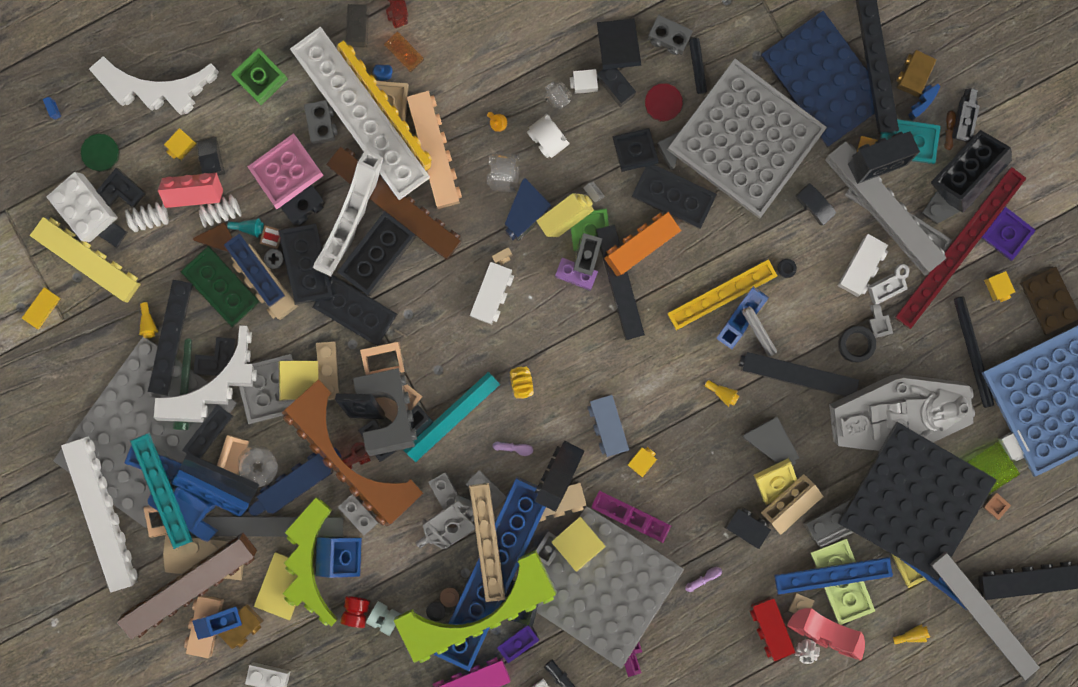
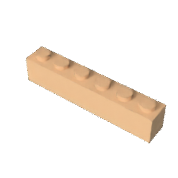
M429 91L408 96L407 100L416 133L421 143L420 147L423 151H427L432 158L431 167L427 170V173L430 176L429 180L438 209L459 204V198H462L460 188L455 187L454 180L457 177L455 169H450L449 162L452 161L450 151H445L444 143H447L445 133L440 132L439 125H442L439 113L435 114L434 107L437 106L434 95L430 96Z

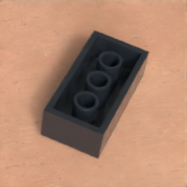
M384 211L337 272L370 297L415 240L416 235Z

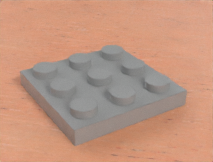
M291 354L252 364L254 370H257V380L253 381V387L239 386L248 424L284 416L282 412L295 401L279 400V361H293Z

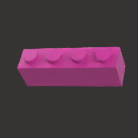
M495 657L486 661L487 665L482 667L475 665L471 667L469 672L463 675L459 672L450 676L451 680L444 682L442 679L433 683V687H500L510 683L511 679L503 659L498 660Z

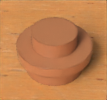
M446 588L441 592L440 601L446 607H453L459 601V593L454 588Z

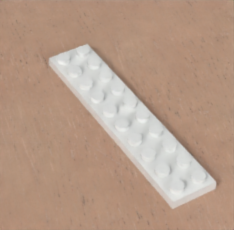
M321 26L290 48L364 152L367 150L383 157L380 174L399 200L430 178Z

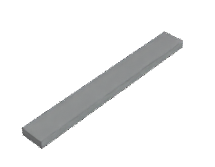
M946 552L930 564L1024 680L1028 679L1040 668Z

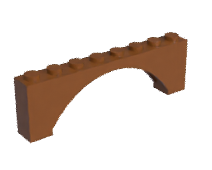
M318 379L282 412L284 415L283 419L287 424L293 425L297 429L296 433L303 440L306 439L311 444L309 445L311 450L315 454L319 453L324 458L322 460L328 468H333L337 472L336 477L342 483L346 482L350 487L349 491L355 497L359 496L363 501L362 505L368 511L372 510L376 515L375 519L382 526L385 525L387 527L404 513L423 492L411 479L405 483L376 482L357 474L343 463L331 444L326 425L327 401L332 393Z

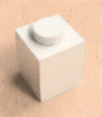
M596 69L573 71V77H570L571 89L574 88L575 94L598 91Z
M1018 430L1017 432H1018V434H1019V436H1020V438H1021V440H1022V442H1023V444H1024V446H1025L1027 452H1029L1030 450L1028 449V447H1027V445H1026V443H1025V441H1024V439H1023V437H1022L1020 431ZM1010 432L998 438L1008 459L1018 461L1024 458V453L1014 433Z

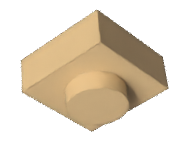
M508 247L493 255L492 259L495 264L500 263V265H503L511 260L509 257L512 256V253Z
M795 593L788 611L796 613L804 608H812L814 600Z

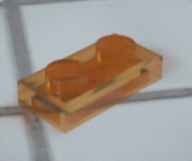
M398 31L384 44L410 73L424 61V58Z

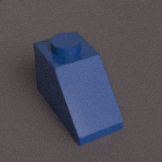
M237 607L192 621L198 640L242 625Z

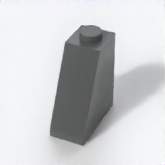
M774 417L741 435L744 440L776 464L789 458L793 466L796 464L795 460L799 459L778 417Z

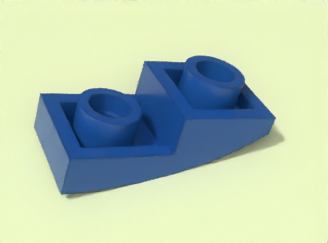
M930 84L923 89V94L919 97L921 102L919 101L912 106V112L908 114L912 121L924 112L935 99L940 89L939 84L934 87Z

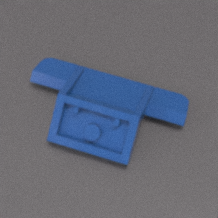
M177 487L173 493L189 532L205 542L210 541L218 530L204 522L203 519L216 505ZM150 494L148 498V504L149 506L158 511L156 504L153 500V497Z

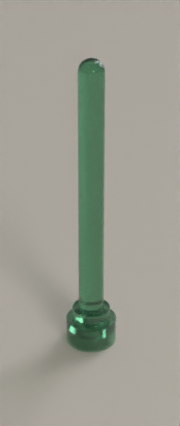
M186 338L184 342L180 396L188 394L192 339ZM173 421L174 430L188 431V422Z

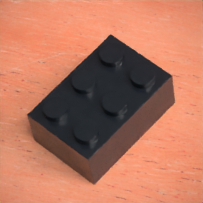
M911 131L904 134L903 132H898L890 139L882 138L876 141L874 145L869 146V144H865L858 148L859 151L852 155L848 166L857 184L907 166L920 153V150Z

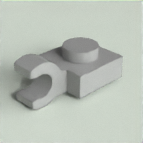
M880 303L870 305L874 318L869 319V324L875 338L893 334L889 315H882Z

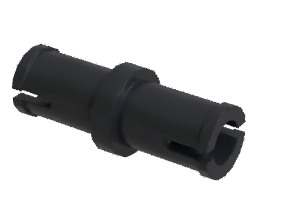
M553 659L544 665V668L554 678L555 684H559L561 687H576L567 677L568 674L565 671L563 672Z

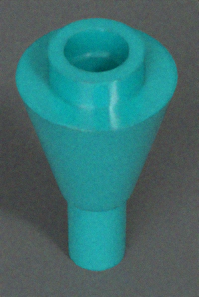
M259 218L241 222L229 221L227 225L228 229L239 230L255 237H259L264 230V224Z

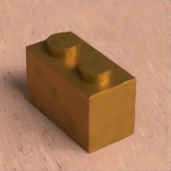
M915 50L912 55L908 54L904 62L907 66L904 72L901 71L896 80L899 82L897 88L918 97L922 93L937 59L918 50Z
M248 604L238 612L242 625L218 634L232 650L236 647L240 649L248 641L246 637L250 633L255 635L262 628L260 624L263 620Z

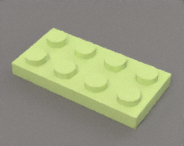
M846 538L810 552L816 568L856 562ZM864 581L824 587L837 623L840 625L875 612Z

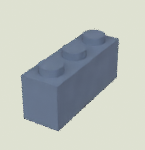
M610 395L590 401L591 406H587L590 417H594L596 424L593 425L595 434L601 437L602 442L599 443L601 453H606V457L628 451L629 447L613 396Z

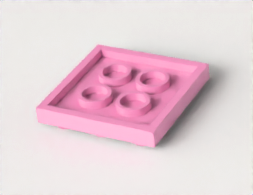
M294 133L247 166L276 209L324 176Z

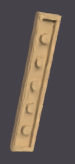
M489 483L469 485L486 602L505 600Z

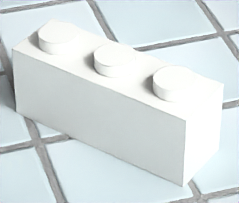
M869 234L865 235L837 286L857 297L865 294L868 290L867 286L870 285L868 284L870 277L874 278L879 270L877 267L879 261H883L888 253L886 250L888 245Z
M490 262L470 317L491 325L493 321L497 322L501 312L498 311L500 303L504 304L507 293H505L507 285L511 286L514 275H511V269Z

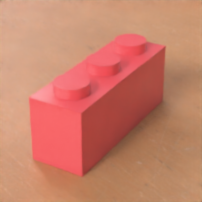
M203 173L162 178L158 192L165 208L220 203L223 188L217 173Z

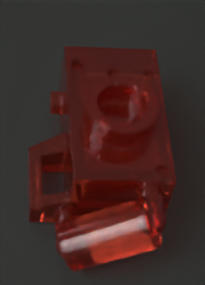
M387 0L390 2V7L386 9L388 21H392L396 29L407 25V17L409 15L405 0ZM390 11H392L393 17L391 18L389 17L388 13Z

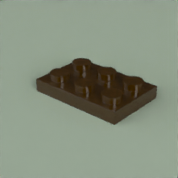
M1056 266L1020 283L1045 335L1078 320V310Z

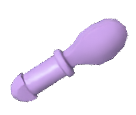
M499 441L493 443V448L497 451H516L522 456H528L533 453L531 445H513V443H500Z
M720 567L710 568L704 577L700 576L695 581L688 583L685 587L686 591L693 592L696 588L703 584L705 585L706 582L719 577L722 574V569Z

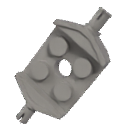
M456 496L455 502L428 521L425 518L422 519L425 536L416 541V545L421 549L430 543L441 549H447L475 530L471 500ZM450 524L457 525L455 528H448Z

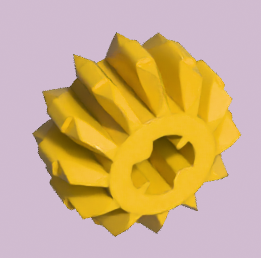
M520 366L511 369L510 379L514 397L516 399H523L532 396L534 392L529 368L527 366Z

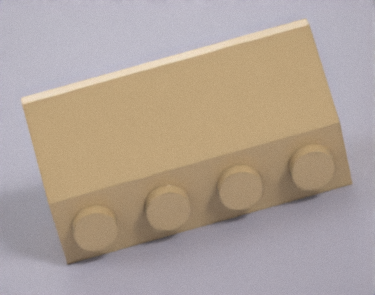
M167 534L165 535L163 551L165 572L182 574L231 540L212 538L210 541L205 542L196 536H191L193 542L173 549ZM244 564L239 567L238 572L232 576L228 574L224 579L241 581Z

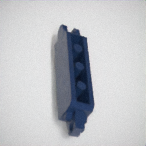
M335 447V448H334L335 452L337 453V455L339 456V458H342L341 453H340L339 450ZM312 453L307 457L308 461L303 465L298 463L292 467L291 470L293 472L286 476L284 473L275 479L276 484L271 487L268 484L259 490L261 493L257 496L259 500L251 505L249 509L250 514L256 516L265 510L267 513L272 514L278 512L331 475L333 468H328L322 461L324 458L320 454Z

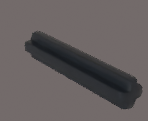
M691 38L689 45L697 94H704L707 92L700 39Z

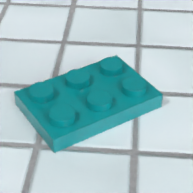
M897 119L898 132H903L904 134L911 131L920 150V153L912 161L935 164L941 126ZM896 133L880 134V139H890Z

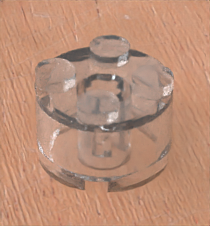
M494 153V155L489 156L491 174L488 173L487 185H490L492 191L516 193L514 187H518L520 166H516V161H520L518 154Z
M264 446L248 447L242 451L238 458L237 467L240 476L258 483L259 487L270 483L277 474L278 465L276 458ZM261 462V468H257L254 470L255 467L253 464H259Z

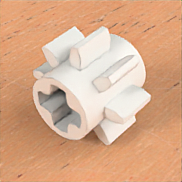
M805 639L798 643L795 656H800L799 660L802 663L811 664L814 660L817 661L820 647H816L814 641Z

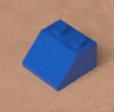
M317 537L315 576L328 578L360 577L362 538Z

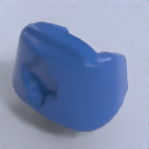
M375 65L372 70L377 80L387 81L392 77L393 70L391 65Z

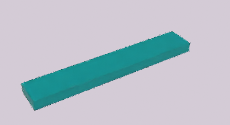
M487 372L417 437V440H414L415 447L405 448V453L417 462L500 385L499 382Z
M150 433L130 440L173 549L193 542Z

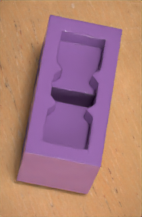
M562 258L555 278L591 291L598 271L594 270L592 276L573 271L574 262Z

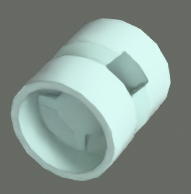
M378 601L366 624L374 628L380 627L381 632L390 636L396 626L393 620L401 613L394 609L389 611L388 606Z

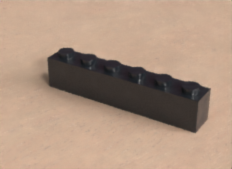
M1072 561L1060 562L1059 566H1053L1052 563L1041 564V568L1035 569L1033 566L1021 567L1022 570L1014 571V568L1002 569L1003 573H995L994 570L984 571V575H978L980 594L985 600L1078 589V563L1072 564Z

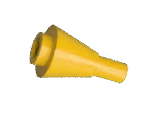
M140 303L142 315L139 335L144 338L155 337L158 329L151 314H149L148 303Z
M710 380L705 384V387L715 392L728 407L730 405L734 406L739 399L737 390L718 386Z
M921 623L905 634L893 637L895 645L903 642H927L926 638H930L927 626L923 627Z

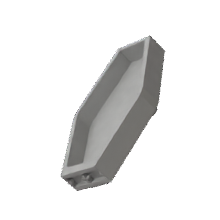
M903 374L890 375L829 404L833 442L842 447L880 451L896 422L931 442H935L973 424V417H975V410L971 402L973 390L966 383Z

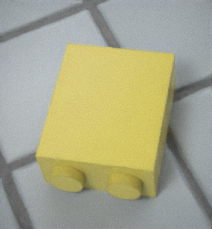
M572 193L539 218L537 223L547 237H560L594 211L593 203L587 195Z

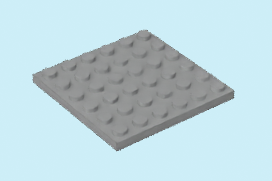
M734 59L667 150L760 219L827 127L738 60Z
M586 506L580 517H582L606 547L577 572L558 551L546 570L556 590V595L553 596L554 600L546 604L543 602L539 603L536 612L619 668H622L684 569Z

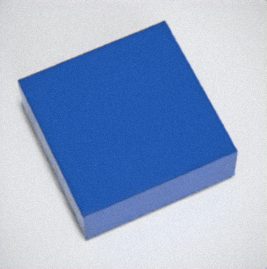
M51 97L44 98L43 102L49 116L54 120L60 118L61 114L55 100Z

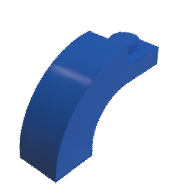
M753 286L728 319L716 339L730 349H733L749 326L742 310L750 306L757 315L769 297Z

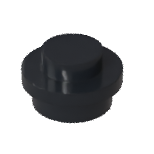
M783 259L779 262L777 270L780 276L790 278L796 273L797 266L793 260Z
M432 602L428 605L426 614L430 620L440 621L445 616L446 610L442 603Z

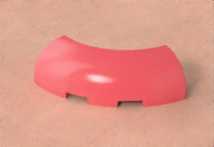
M804 608L797 611L789 620L787 626L801 636L805 634V636L813 639L816 644L827 648L829 645L830 648L839 651V654L862 660L865 650V639L862 632L837 624L823 617L812 608Z

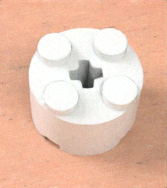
M547 113L528 127L530 129L527 131L528 135L535 143L539 142L541 144L538 148L547 158L554 157L570 144Z

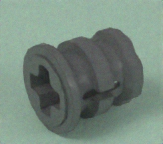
M269 250L264 256V262L269 268L279 269L284 265V257L278 250ZM274 255L279 258V261H276L275 264L270 261L274 258Z

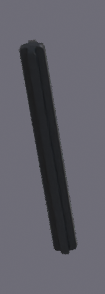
M957 297L954 299V304L984 408L994 406L992 393L982 375L985 368L965 297Z

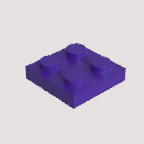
M1004 207L981 238L1012 261L1036 230L1007 207Z

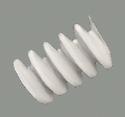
M231 194L229 195V201L223 196L222 203H214L213 206L212 204H207V208L203 204L200 205L199 215L204 228L207 227V222L210 226L214 225V220L218 224L221 223V217L224 221H228L229 215L232 219L236 218V213L240 217L242 216L239 204Z
M155 202V208L148 204L147 210L140 206V212L134 207L133 214H130L128 209L125 210L128 226L134 232H138L139 227L141 230H145L147 225L151 229L154 224L159 227L161 221L164 225H167L169 221L168 212L163 203L160 207L158 202Z

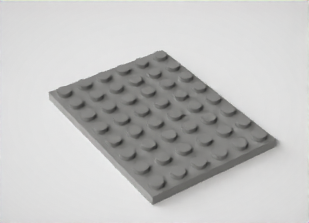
M142 337L66 443L89 436L95 445L94 453L101 463L100 470L102 476L107 481V491L113 499V505L147 528L144 507L149 506L148 498L151 492L142 470L124 463L131 447L130 440L150 433L159 455L182 463L186 456L182 449L202 425V422L156 420L154 418L155 398L183 396L199 390L209 382L198 374H193L194 371L176 359L168 396L148 392L158 345L148 338ZM228 399V405H219L231 413L237 402L233 399ZM205 404L208 407L207 417L217 404ZM61 449L53 461L70 473L63 450ZM169 480V483H170V485H171V488H172V490H173V492H174V490L177 488V486H175V485H173V484L171 483L172 480ZM158 512L149 513L151 522Z

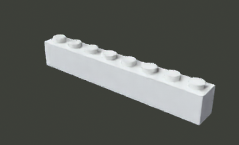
M88 436L61 445L110 593L134 585L138 582V574L132 566V556L126 548L125 535L120 530L119 517L114 512L113 499L108 494L107 481L102 476L100 470L101 463L95 456L93 441Z

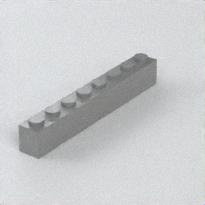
M845 141L829 154L825 161L852 190L856 197L859 198L924 276H926L946 259L944 250L933 243L931 235L923 231L919 226L918 220L907 213L905 205L894 198L893 191L882 184L880 176L857 184L848 166L852 155L857 153V150L853 145Z

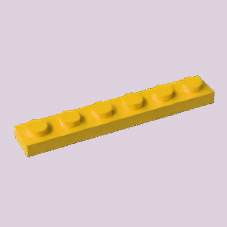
M768 259L667 313L675 330H678L744 295L753 286L757 288L777 277V274Z

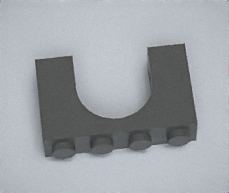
M399 368L353 378L356 394H372L374 398H390L398 406V413L392 424L382 429L363 433L368 455L374 456L415 447L414 440H417L415 428L411 427V422L414 419L412 411L408 410L407 406L410 403L408 392L404 390V385H407L405 374H401Z

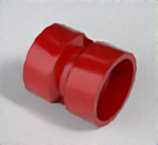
M345 596L343 607L347 611L343 612L340 623L346 626L365 628L367 619L364 613L369 610L370 600Z

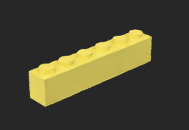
M43 217L30 235L32 238L123 302H129L141 285L137 282L138 277L130 272L126 274L121 271V265L115 261H112V263L107 261V256L99 250L94 252L90 249L91 244L74 238L76 235L74 232L67 228L65 230L60 228V223L52 217L50 219Z

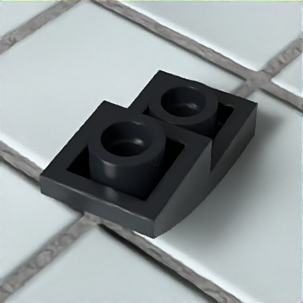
M808 183L795 195L805 210H809L819 225H825L836 214L830 203L811 183Z

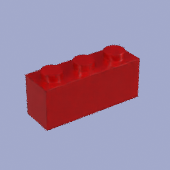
M770 597L752 604V610L749 612L753 622L757 621L759 628L756 630L760 640L764 639L766 643L764 650L767 657L777 661L796 653L775 599Z

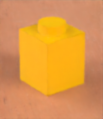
M179 128L164 146L168 148L166 152L173 159L177 157L182 160L197 143Z
M1006 271L984 280L993 301L1000 300L1001 303L1010 299V294L1015 293Z
M641 447L627 465L643 477L657 459L654 457L656 453L649 447H646V449Z

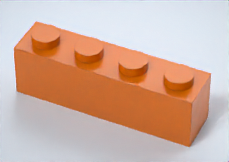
M669 212L665 214L658 213L652 218L653 222L651 224H643L637 229L638 233L636 235H628L622 240L623 244L617 247L615 245L607 251L608 255L604 259L616 276H620L682 231Z

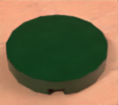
M98 133L91 135L84 141L80 154L82 161L88 168L97 172H104L112 169L118 162L120 150L113 138L106 134Z

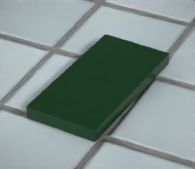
M207 246L180 271L232 328L260 303L258 298L210 246Z

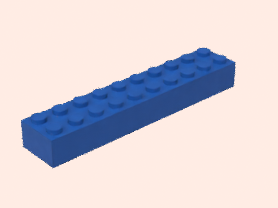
M518 476L495 522L505 594L519 566L518 558L524 555L546 508L535 502L538 495L535 493L537 485ZM480 558L448 624L456 625L475 622L488 616L501 605L502 600L486 602ZM490 627L484 629L483 634L475 638L469 636L465 638L466 641L461 645L455 646L453 644L448 647L446 652L439 655L436 652L434 655L470 671Z

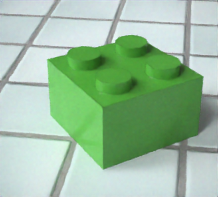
M259 48L231 74L260 105L266 102L288 80L285 74Z

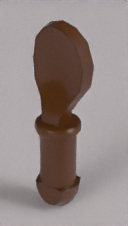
M953 110L948 111L946 117L947 130H945L944 144L946 150H951L954 146L952 136L957 115Z

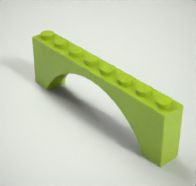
M534 550L518 558L520 565L518 576L510 594L499 608L480 620L466 624H443L426 619L416 614L413 609L396 616L393 621L413 662L419 661L423 663L431 658L430 655L436 652L439 655L446 652L448 647L453 644L455 646L461 645L466 641L465 638L469 636L475 638L483 634V630L488 627L494 629L500 626L501 621L505 619L510 621L519 616L518 613L524 610L526 612L534 610L536 604L541 602L546 604L554 600L553 596L556 595V590L537 551Z

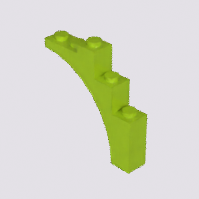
M316 497L285 532L288 535L286 537L288 541L293 545L298 544L299 546L284 562L287 566L285 569L293 576L296 574L298 577L285 590L283 595L286 596L284 598L285 601L291 606L294 604L299 606L304 602V607L309 612H315L320 616L318 619L325 626L329 624L332 627L338 618L328 608L320 595L313 568V555L317 535L332 509L319 497Z

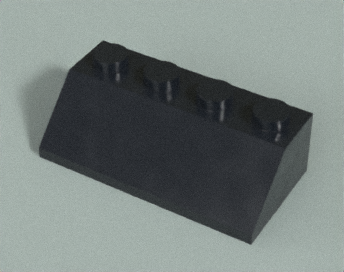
M979 130L931 181V184L949 205L964 213L1012 161L1011 147Z

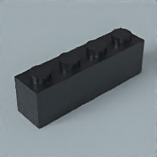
M565 440L561 447H556L552 455L555 459L551 458L547 466L550 470H545L541 481L544 483L539 482L535 493L538 494L535 502L554 512L557 511L585 450Z

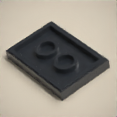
M635 18L597 22L603 70L641 66Z

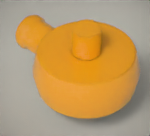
M492 112L487 114V117L490 118V126L494 131L501 132L506 129L507 119L504 115H494Z

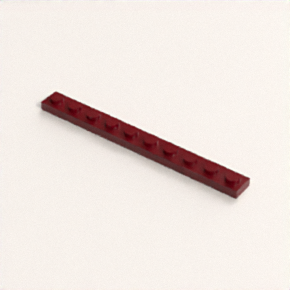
M1013 167L1008 169L945 251L946 259L928 273L894 317L908 329L914 326L1027 179Z

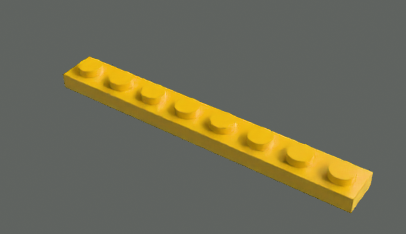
M344 40L338 43L337 50L422 167L425 171L430 169L431 156L420 147L419 139L415 135L412 136L406 121H402L399 118L398 110L394 105L391 106L389 104L386 93L383 90L380 91L376 86L375 78L366 72V66L363 61H358L353 47L347 45Z

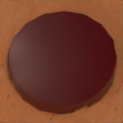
M670 84L653 86L645 98V108L648 115L659 122L673 120L680 113L683 106V98L680 91Z

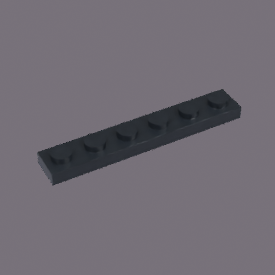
M172 280L148 392L168 396L193 286L192 283Z

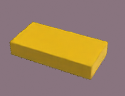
M43 287L22 319L39 330L61 298Z

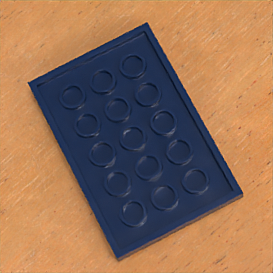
M824 11L761 54V57L795 104L827 127L820 136L827 147L875 114L868 71Z

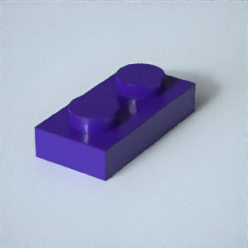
M526 625L500 644L497 649L505 660L510 663L537 643L539 638L531 627Z

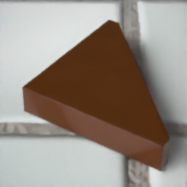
M224 222L194 237L193 240L229 252L224 244L233 237Z

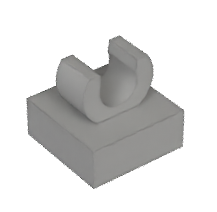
M590 182L583 187L587 192L584 196L587 195L595 203L605 197L594 182Z

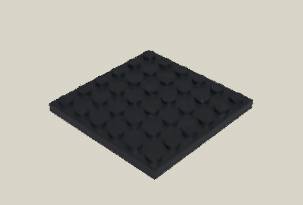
M896 422L838 523L938 580L940 576L930 564L944 552L950 557L953 556L997 479Z

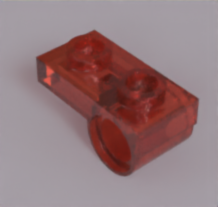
M364 442L355 443L351 448L352 456L342 460L350 469H353L352 465L358 462L360 465L371 461L370 457L372 456H369L367 452L363 456L356 454L357 446L362 445L365 447Z

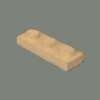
M336 342L316 343L318 379L332 393L328 400H334L336 393H340Z

